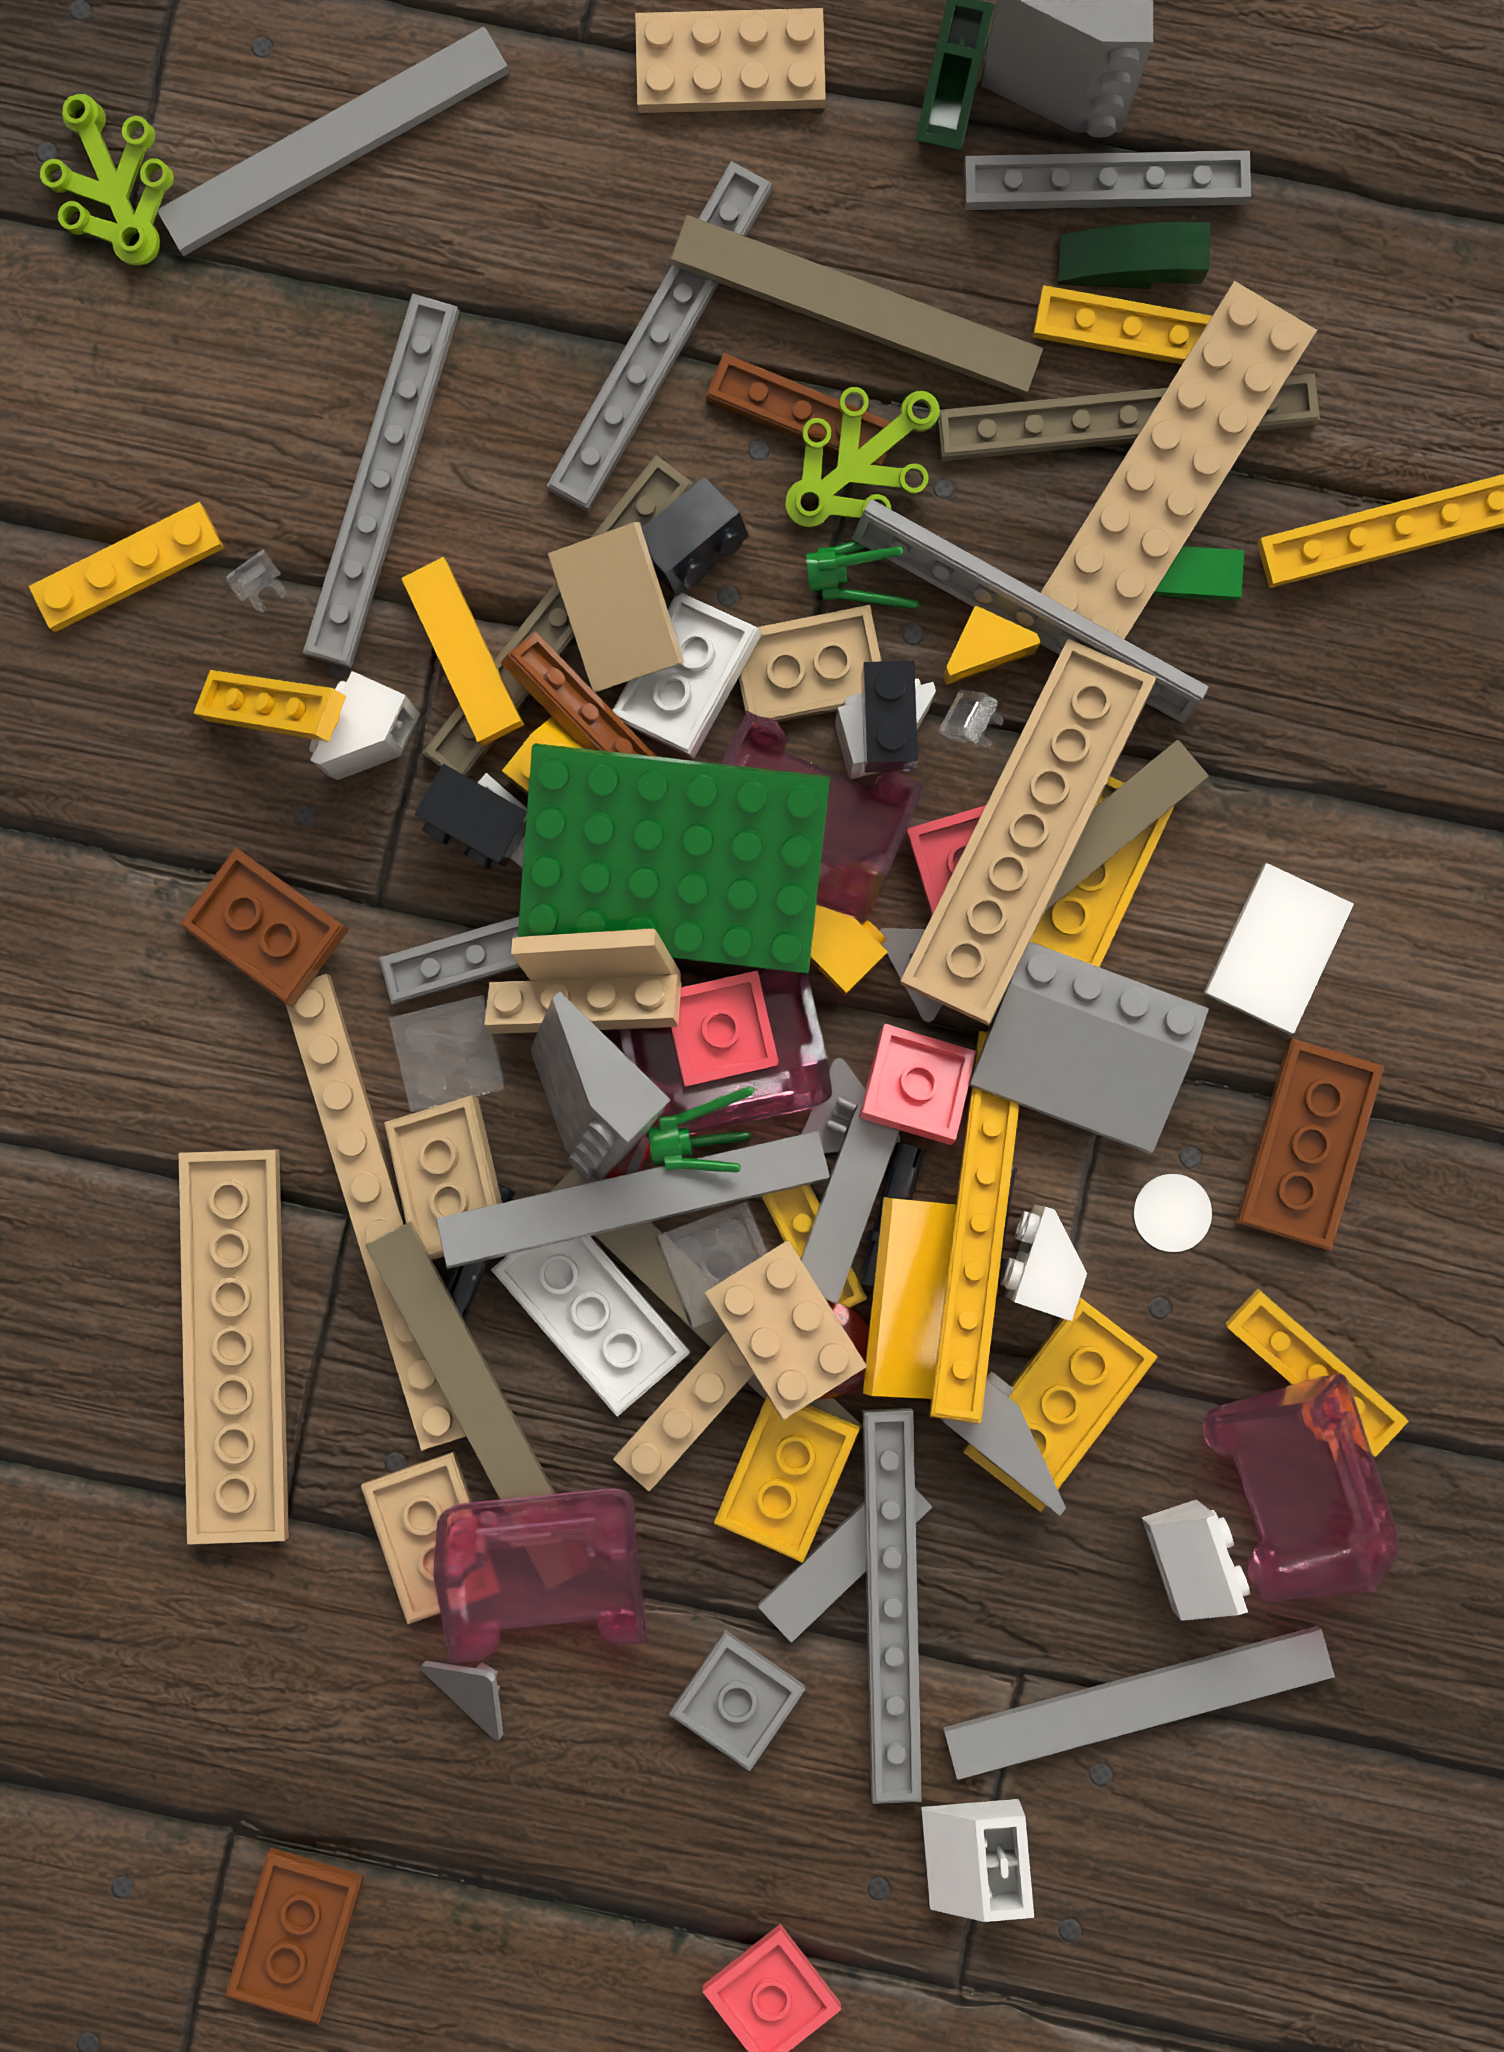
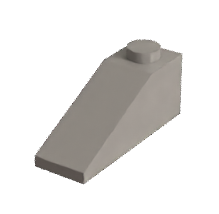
M991 1371L986 1377L981 1423L972 1424L942 1419V1421L1060 1516L1066 1507L1020 1407L1009 1398L1015 1389Z

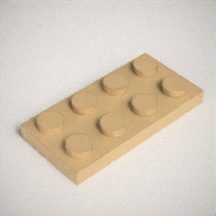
M823 8L635 13L638 113L825 108Z

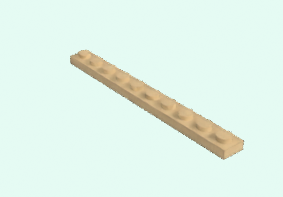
M324 974L312 980L294 1007L288 1005L286 1007L422 1451L466 1437V1434L366 1248L367 1243L406 1224L333 982L329 974Z

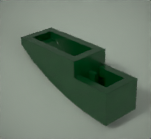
M947 0L915 141L958 151L962 150L995 3L982 0Z
M1141 223L1089 229L1060 235L1057 285L1151 289L1154 282L1202 284L1209 271L1211 223Z

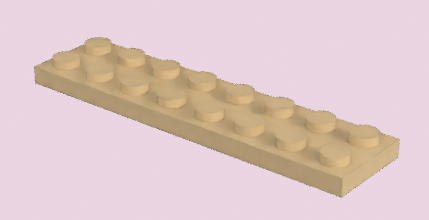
M1234 281L1041 593L1125 639L1317 330Z
M1067 639L900 980L902 986L981 1023L990 1025L1157 677Z
M279 1150L179 1153L187 1544L285 1541L289 1538Z

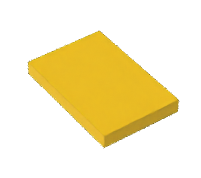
M767 1396L714 1524L803 1563L855 1442L860 1426L809 1404L785 1420H782Z

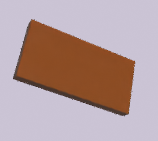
M1294 1038L1288 1039L1235 1223L1327 1251L1332 1250L1385 1066Z

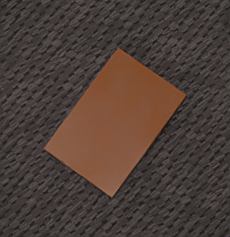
M238 848L233 850L179 924L290 1007H294L349 931V928Z
M271 1847L265 1859L225 1997L319 2025L364 1875Z

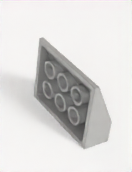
M997 0L981 75V86L1073 132H1087L1088 135L1099 138L1107 137L1114 133H1121L1153 44V0Z
M1029 942L991 1021L969 1086L1151 1155L1195 1053L1209 1008Z
M560 991L552 998L530 1051L563 1146L570 1154L568 1157L569 1163L583 1177L589 1179L593 1176L597 1181H601L640 1143L670 1099Z

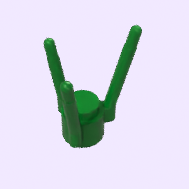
M851 541L834 547L818 548V552L806 553L810 591L822 590L823 600L846 599L899 608L917 609L919 607V602L914 599L839 588L838 586L840 583H848L846 566L900 556L904 551L901 546L845 555L867 548L856 541Z
M750 1086L679 1114L659 1117L660 1126H654L649 1129V1142L654 1166L665 1164L666 1171L691 1169L714 1172H739L741 1166L738 1163L684 1157L692 1156V1148L749 1140L751 1138L749 1131L691 1137L689 1127L680 1128L679 1125L752 1096L754 1089Z

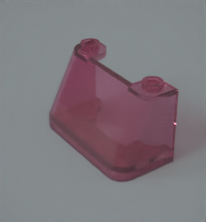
M747 711L721 764L831 776L817 903L851 917L862 918L868 916L872 912L925 786L911 780L904 774L891 773L878 776L873 787L870 788L785 752L787 736L776 721Z
M766 968L759 975L779 1061L777 1066L683 1087L670 1027L619 1029L624 1055L670 1099L651 1127L660 1126L659 1117L679 1114L749 1086L754 1089L752 1096L683 1123L679 1127H689L690 1134L805 1110L827 1102L832 1096L829 1065L808 974ZM648 1130V1132L645 1134V1136L648 1137V1138H649V1130Z
M1341 1373L1324 1375L1212 1408L1203 1417L1204 1438L1207 1445L1213 1448L1218 1455L1222 1457L1233 1455L1260 1537V1542L1256 1545L1253 1555L1248 1559V1574L1252 1583L1257 1585L1262 1602L1375 1591L1397 1558L1399 1547L1398 1535L1354 1395L1346 1377Z
M609 1488L462 1503L446 1509L439 1516L436 1530L433 1577L450 1664L479 1661L492 1655L499 1647L501 1630L597 1620L600 1637L609 1644L625 1646L648 1643L636 1509L633 1496L627 1491Z

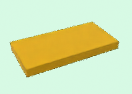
M1110 776L1096 806L1121 787L1124 782ZM1174 806L1045 911L1030 942L1100 967Z
M883 1198L863 1394L883 1397L932 1399L956 1204Z
M1080 1297L1072 1321L1061 1318L1012 1383L1011 1387L1015 1390L1009 1396L1020 1407L1057 1489L1060 1488L1158 1357ZM969 1442L962 1450L963 1453L1042 1512L1046 1506L1045 1503Z

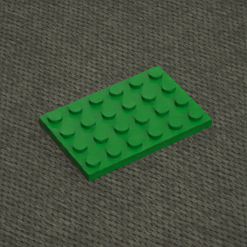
M535 743L532 745L518 937L654 929L672 958L809 973L831 776Z

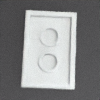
M681 593L672 600L668 613L684 663L628 681L612 711L629 728L694 759L762 633L759 628Z
M1268 863L1264 864L1203 994L1289 1035L1294 1034L1354 904Z

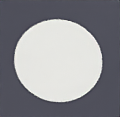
M1166 1174L1156 1177L1141 1189L1136 1198L1134 1206L1136 1227L1145 1241L1159 1250L1180 1252L1190 1249L1204 1238L1211 1224L1212 1207L1209 1197L1196 1181L1187 1176Z

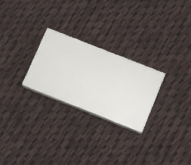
M592 1236L510 1254L491 1269L617 1417L691 1353L689 1348Z

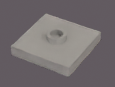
M724 1630L670 1709L669 1715L748 1771H751L805 1691V1685L727 1630Z

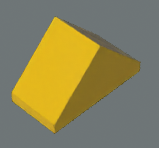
M975 605L943 674L945 684L954 683L1034 654L1041 643L1038 634Z

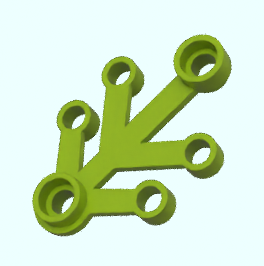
M77 94L70 96L63 105L62 117L64 123L77 136L81 137L99 181L72 172L67 165L58 159H49L42 165L40 178L54 192L63 193L68 191L110 206L117 223L91 216L86 208L75 201H68L60 207L58 211L59 223L74 235L86 233L111 242L116 255L129 265L139 266L148 264L156 258L160 249L159 234L153 223L164 192L172 186L174 180L172 170L160 159H149L144 162L140 169L146 150L155 141V130L140 116L129 117L124 122L122 135L127 143L116 170L101 135V131L106 123V115L103 108L88 95ZM85 107L84 114L80 118L75 119L77 112ZM144 127L142 137L134 140L135 130ZM61 169V178L56 182H52L54 172ZM140 169V177L146 187L134 212L129 197ZM162 169V177L158 181L152 182V174L156 170ZM80 212L78 222L70 225L72 214ZM136 233H139L138 242L133 246H129L130 239Z
M850 387L846 389L839 399L842 423L837 468L822 480L823 447L827 445L831 438V428L824 419L813 418L809 420L802 430V440L805 443L802 480L792 485L785 500L786 511L791 520L803 527H815L822 524L829 515L861 518L871 499L879 501L885 507L891 509L889 500L880 494L871 495L866 500L834 496L848 483L901 488L907 494L921 492L928 483V473L923 466L909 464L904 468H895L871 464L909 432H924L935 424L940 412L936 398L926 391L911 393L903 401L900 407V415L858 449L861 418L868 408L869 399L866 392L861 388ZM852 394L858 395L862 400V408L856 412L848 410L845 405V398ZM924 402L928 406L929 415L927 418L919 419L914 416L912 412L914 403ZM813 425L821 426L825 431V439L821 442L811 441L808 437V429ZM911 470L917 471L922 478L921 485L917 488L909 487L905 482L906 472ZM805 494L815 495L818 499L817 509L814 511L804 510L800 502L801 497Z

